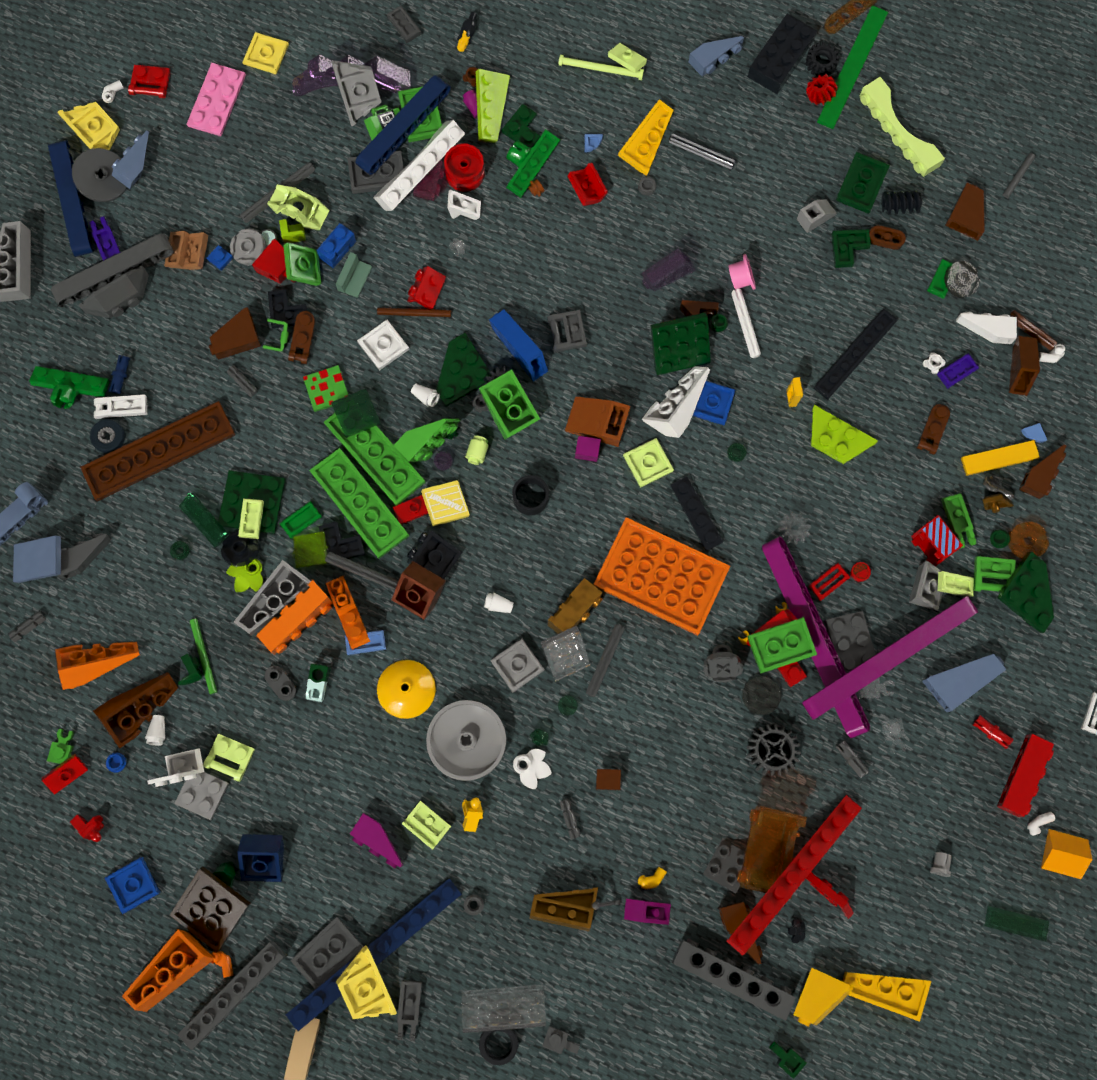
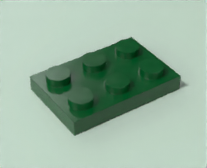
M856 152L835 201L869 214L890 165Z

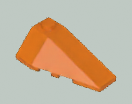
M137 642L112 643L109 648H104L100 644H93L91 649H82V645L55 649L57 669L63 690L82 686L140 655Z

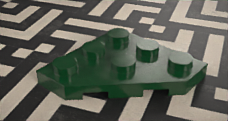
M466 333L449 342L436 390L446 407L480 388L482 384L486 383L483 378L488 376L489 369Z
M1027 552L997 598L1034 629L1044 633L1054 619L1047 566L1033 552Z

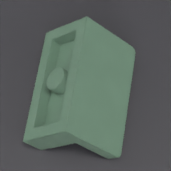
M350 252L336 282L337 290L358 298L372 266L359 261L357 254Z

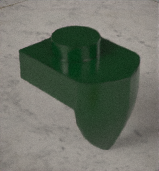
M187 653L180 657L189 675L179 681L178 685L192 684L203 678L199 670L201 665L196 656L192 657Z
M231 861L219 865L213 874L229 887H233L236 868Z

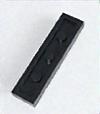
M686 476L670 484L705 551L722 544L723 540L689 478Z

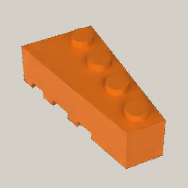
M314 580L308 584L310 588L307 591H300L295 596L296 599L293 605H286L280 612L281 616L279 618L274 617L256 635L272 654H281L287 648V643L291 640H297L302 635L301 631L303 629L312 627L317 622L316 618L319 615H325L332 609L331 605L333 602Z
M178 929L122 997L134 1010L147 1012L215 958L189 932Z

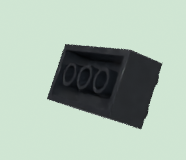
M787 13L751 64L747 77L778 95L813 44L817 30Z

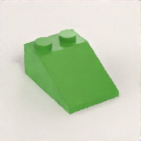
M512 370L479 388L493 420L504 439L540 420Z

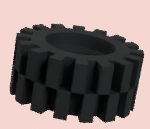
M819 42L816 43V46L813 45L806 57L805 64L808 66V71L812 70L811 74L813 75L817 73V77L819 74H822L823 77L825 74L829 76L832 72L834 73L840 59L838 50L835 51L836 47L833 46L831 48L830 43L826 46L825 42H822V45ZM819 55L826 56L829 63L821 64L816 61V57Z

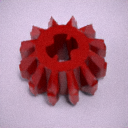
M819 74L817 78L812 77V82L807 83L806 94L811 103L816 105L822 103L824 105L825 102H831V98L836 97L837 85L832 76L829 77L825 74L822 77Z

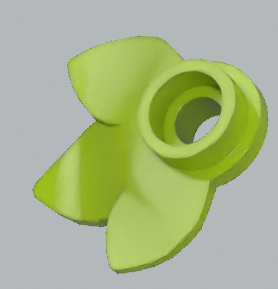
M254 559L245 566H230L226 571L228 575L236 578L234 583L235 592H244L250 587L257 592L263 585V577L261 575L263 566L258 559ZM251 565H256L255 571H250Z

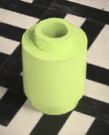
M474 436L471 439L465 456L469 463L479 465V463L484 462L489 446L486 438Z

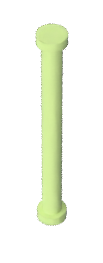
M560 55L559 66L569 65L636 77L639 78L638 80H642L644 69H640L634 73L627 68L566 58L564 55Z

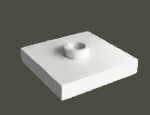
M388 320L357 340L379 371L410 350Z

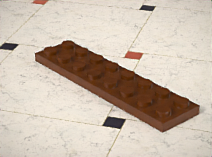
M218 401L80 468L94 499L98 502L236 434L221 403Z

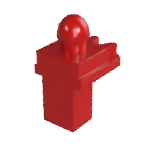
M76 815L70 821L84 839L94 842L101 840L99 831L104 825L102 824L103 818L100 815L94 816L89 822L80 815Z

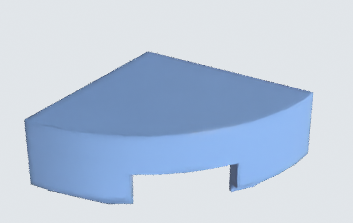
M585 134V152L595 150L601 144L603 134Z
M1040 423L1021 430L1022 434L1030 440L1038 443L1047 441Z

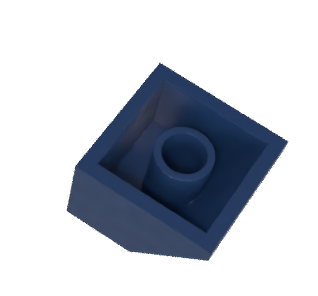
M242 834L237 851L241 881L282 882L283 835Z

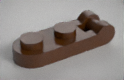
M302 311L296 317L288 361L294 362L297 360L301 361L302 364L308 363L315 327V317L308 311ZM297 348L304 349L303 354L296 353Z
M937 404L931 409L916 448L920 450L925 449L930 454L935 455L950 417V411L947 406ZM926 439L933 440V443L926 442Z

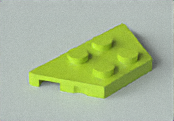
M813 406L811 446L840 463H847L878 442V440L818 406Z

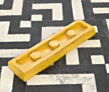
M1032 440L964 456L961 458L966 476L1037 460L1040 456L1035 441Z

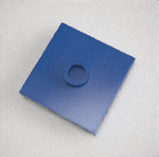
M706 381L692 416L724 426L735 389Z
M143 857L105 877L122 914L160 894Z

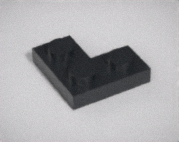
M286 289L268 291L270 319L285 321L288 323V327L295 326L297 315L302 311H308L306 304L289 306ZM271 322L272 329L284 327L282 324Z
M338 522L318 526L325 557L328 552L346 559L365 555L360 535L342 539Z

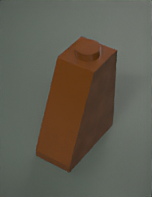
M966 183L945 226L978 241L985 231L984 190L980 189L977 185Z
M248 307L242 309L210 336L211 344H209L211 354L216 355L218 360L261 347Z
M1018 336L1012 352L1009 393L1027 396L1040 372L1037 338Z

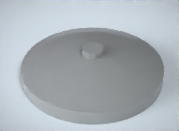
M471 700L457 701L442 708L432 719L426 737L427 751L433 764L446 776L461 781L476 780L488 775L500 763L506 748L505 729L498 715L488 706Z

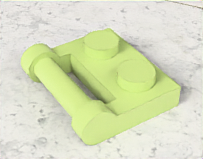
M218 734L209 755L204 761L203 767L215 769L234 777V780L240 782L255 749ZM218 755L240 764V767L236 770L214 761V759Z

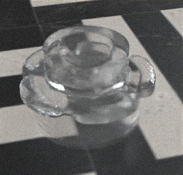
M454 238L449 244L450 250L455 256L463 255L466 249L465 243L461 239Z

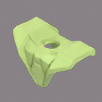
M278 184L270 201L267 203L276 214L281 212L293 219L296 218V221L302 223L304 228L320 230L330 211L316 197L296 187ZM301 202L304 205L303 210L300 211L294 207V203Z

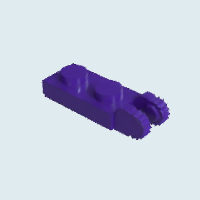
M103 216L100 217L103 229L98 230L94 221L89 223L93 231L92 235L104 261L121 252L113 232Z

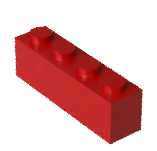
M1034 734L1025 736L996 807L1017 817H1025V815L1029 814L1032 807L1030 804L1032 797H1035L1039 790V786H1037L1039 780L1046 773V763L1053 756V743Z

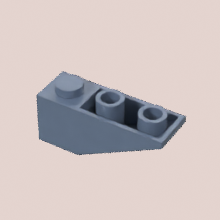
M739 36L703 43L690 53L688 62L702 77L705 74L709 75L716 69L717 60L721 64L727 62L729 56L726 52L728 50H731L734 54L741 51L744 37Z
M147 130L143 135L139 134L134 140L135 144L132 147L128 146L126 148L123 158L121 160L117 159L112 165V176L129 189L132 188L142 175L149 134Z

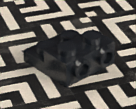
M432 530L427 531V533L423 532L417 540L420 543L416 549L413 547L408 552L407 557L409 559L407 563L411 564L414 561L442 579H445L462 552Z

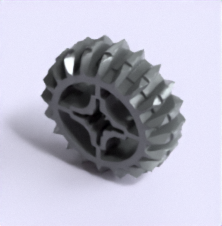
M777 723L773 724L772 729L770 724H766V731L760 726L758 728L759 733L756 731L752 733L756 739H748L753 746L749 745L746 749L752 750L753 753L747 754V757L754 756L755 759L750 764H758L755 768L756 771L763 768L762 775H766L768 771L770 777H774L775 771L778 777L782 776V771L788 774L789 769L787 766L790 769H794L795 765L792 762H799V759L794 757V755L801 754V751L795 750V748L800 746V743H793L797 736H789L792 733L791 729L785 733L784 725L778 730ZM768 734L781 736L775 743L764 738ZM785 741L789 747L788 758L785 757L786 755L782 751ZM759 743L765 748V755L762 759L758 752ZM778 745V750H776L778 754L770 755L771 749L769 747ZM772 758H776L784 764L774 767L766 763Z

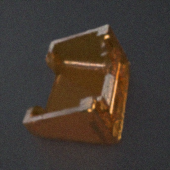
M756 806L750 812L749 819L751 825L742 870L738 873L737 881L742 888L766 893L791 863L796 837H800V833H797L799 827H805L807 817L764 806Z

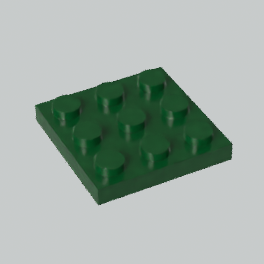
M706 313L650 325L654 365L657 375L711 363L708 316Z
M229 470L218 526L239 529L243 499H256L264 501L260 532L275 534L285 478Z

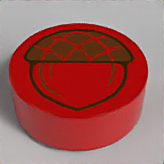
M858 562L852 566L850 573L855 581L864 582L870 577L871 569L866 563Z

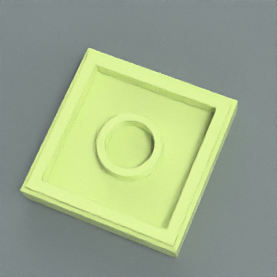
M657 438L623 454L640 488L674 471Z

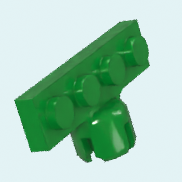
M545 129L533 147H528L519 140L515 141L506 157L517 165L518 170L506 188L522 198L531 184L530 181H533L560 139Z
M35 366L29 380L33 386L53 389L50 400L54 406L60 409L64 402L66 403L64 409L72 407L78 394L103 398L109 385L108 378Z

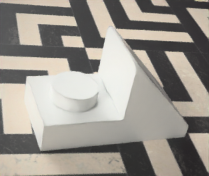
M449 190L447 208L453 219L459 215L474 220L480 218L481 201Z

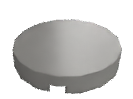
M250 228L239 231L236 236L234 235L230 244L232 257L240 264L246 266L252 265L266 249L264 237L256 230Z

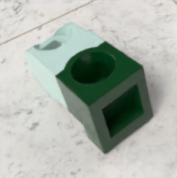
M311 664L307 682V700L323 702L331 671L330 666Z

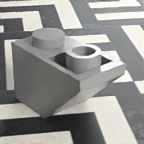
M827 199L815 200L800 209L797 221L808 233L837 215V212Z

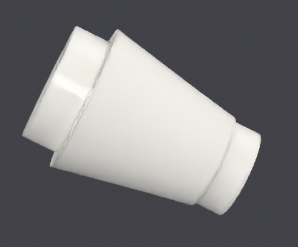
M417 383L411 389V393L427 407H434L439 401L440 395L437 393V390Z
M493 592V594H487L484 608H487L488 611L511 613L514 602Z
M153 715L145 736L147 744L163 745V741H165L164 716Z

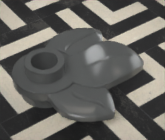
M986 476L984 478L983 485L994 493L1002 492L1010 501L1015 498L1012 492L1000 485L1001 481L995 476Z

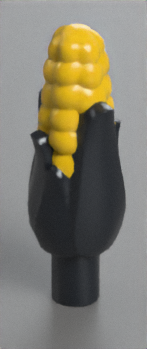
M471 12L469 18L462 24L457 38L459 40L457 49L460 52H463L467 45L471 43V38L476 29L475 20L477 14L475 12Z

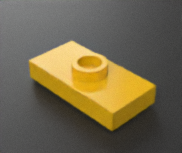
M800 377L793 378L786 390L790 407H796L803 397Z

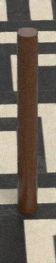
M377 307V315L451 317V310Z

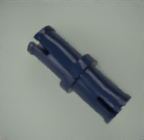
M118 355L115 371H112L113 378L109 392L121 394L124 379L127 378L126 371L130 358Z

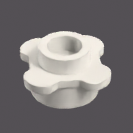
M931 353L929 358L923 361V366L929 368L932 374H937L939 369L945 366V360L940 355Z

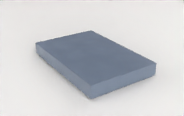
M55 535L14 545L13 582L22 583L61 575V536Z

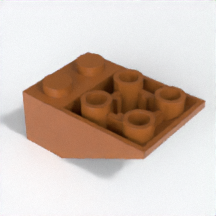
M575 396L565 432L601 439L600 442L619 447L630 406L611 400Z

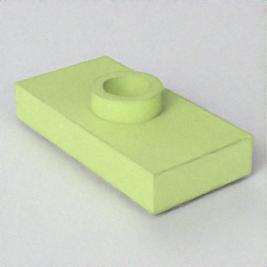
M621 43L608 52L609 58L634 73L646 65L647 62L646 58Z
M243 499L239 537L259 539L263 500Z
M945 571L938 572L937 591L973 597V577Z

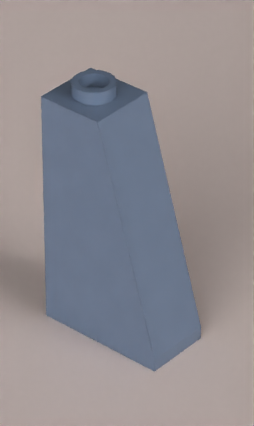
M991 654L930 676L922 682L946 712H950L1004 672L1006 668L1003 666L1004 662L1000 657Z

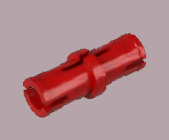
M979 715L972 725L984 732L987 738H992L1007 749L1008 745L1012 743L1013 738L1002 732L999 726L991 724Z

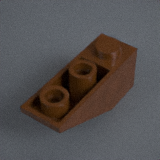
M1067 445L1061 446L1025 474L1019 490L1038 499L1045 495L1047 496L1052 489V485H1050L1052 479H1055L1059 473L1057 467L1066 456L1064 451Z
M743 901L718 908L724 929L730 935L750 913L748 904L745 905ZM754 942L746 953L755 963L762 964L760 958H763L760 945L756 946V942Z

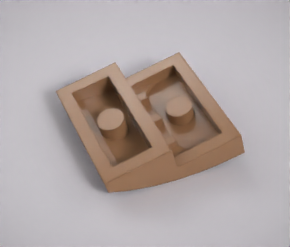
M186 231L170 232L169 242L174 253L165 259L164 266L189 270L203 269L208 235L204 232L192 234Z

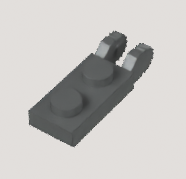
M401 980L397 1040H402L404 1037V1024H410L409 1038L410 1041L415 1042L416 1028L419 1022L422 981Z

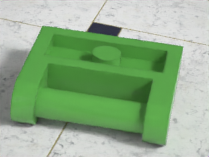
M975 557L973 591L1001 592L1005 586L1004 584L983 583L982 577L1006 579L1008 582L1015 571L1016 560Z

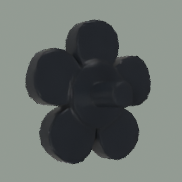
M793 919L792 926L788 928V934L792 935L791 940L793 943H798L805 939V933L803 932L806 929L805 924L798 919Z

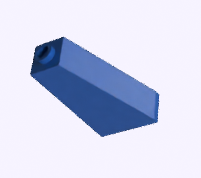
M505 310L496 313L489 319L494 332L533 382L548 372L542 351Z

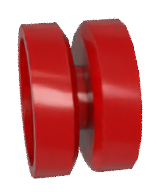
M465 143L451 147L446 153L444 167L446 180L449 185L455 190L462 192L478 188L485 176L484 160L480 150L473 145Z

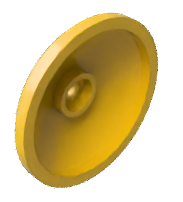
M401 660L388 666L381 674L377 684V695L382 707L389 714L403 719L414 718L423 714L431 706L436 692L435 680L431 672L421 663L412 660ZM404 684L409 686L407 691H402Z

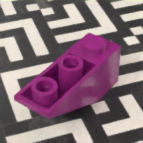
M363 813L350 832V835L353 836L352 841L360 846H363V844L370 847L369 852L378 858L380 855L387 858L386 863L393 868L397 866L402 867L403 863L382 824Z

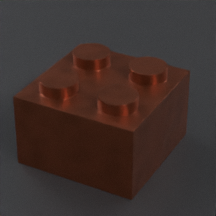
M412 561L402 572L391 600L420 618L425 619L434 609L446 580Z

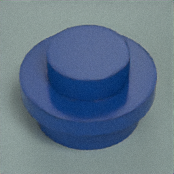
M117 752L110 754L106 760L107 769L114 773L121 772L126 767L127 761L125 756Z

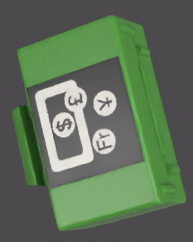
M382 105L372 109L371 113H373V116L364 120L371 140L399 113V107L388 110L386 105ZM384 110V112L377 114V111Z

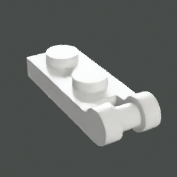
M131 395L95 398L94 406H96V411H94V418L147 415V396Z

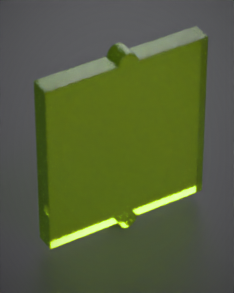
M325 532L293 537V554H295L296 568L327 563L325 558L328 546H326Z

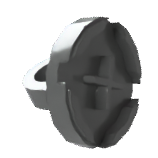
M725 644L717 645L713 649V654L704 660L703 671L705 676L713 678V681L725 683L733 681L743 671L741 658L733 654L730 646Z

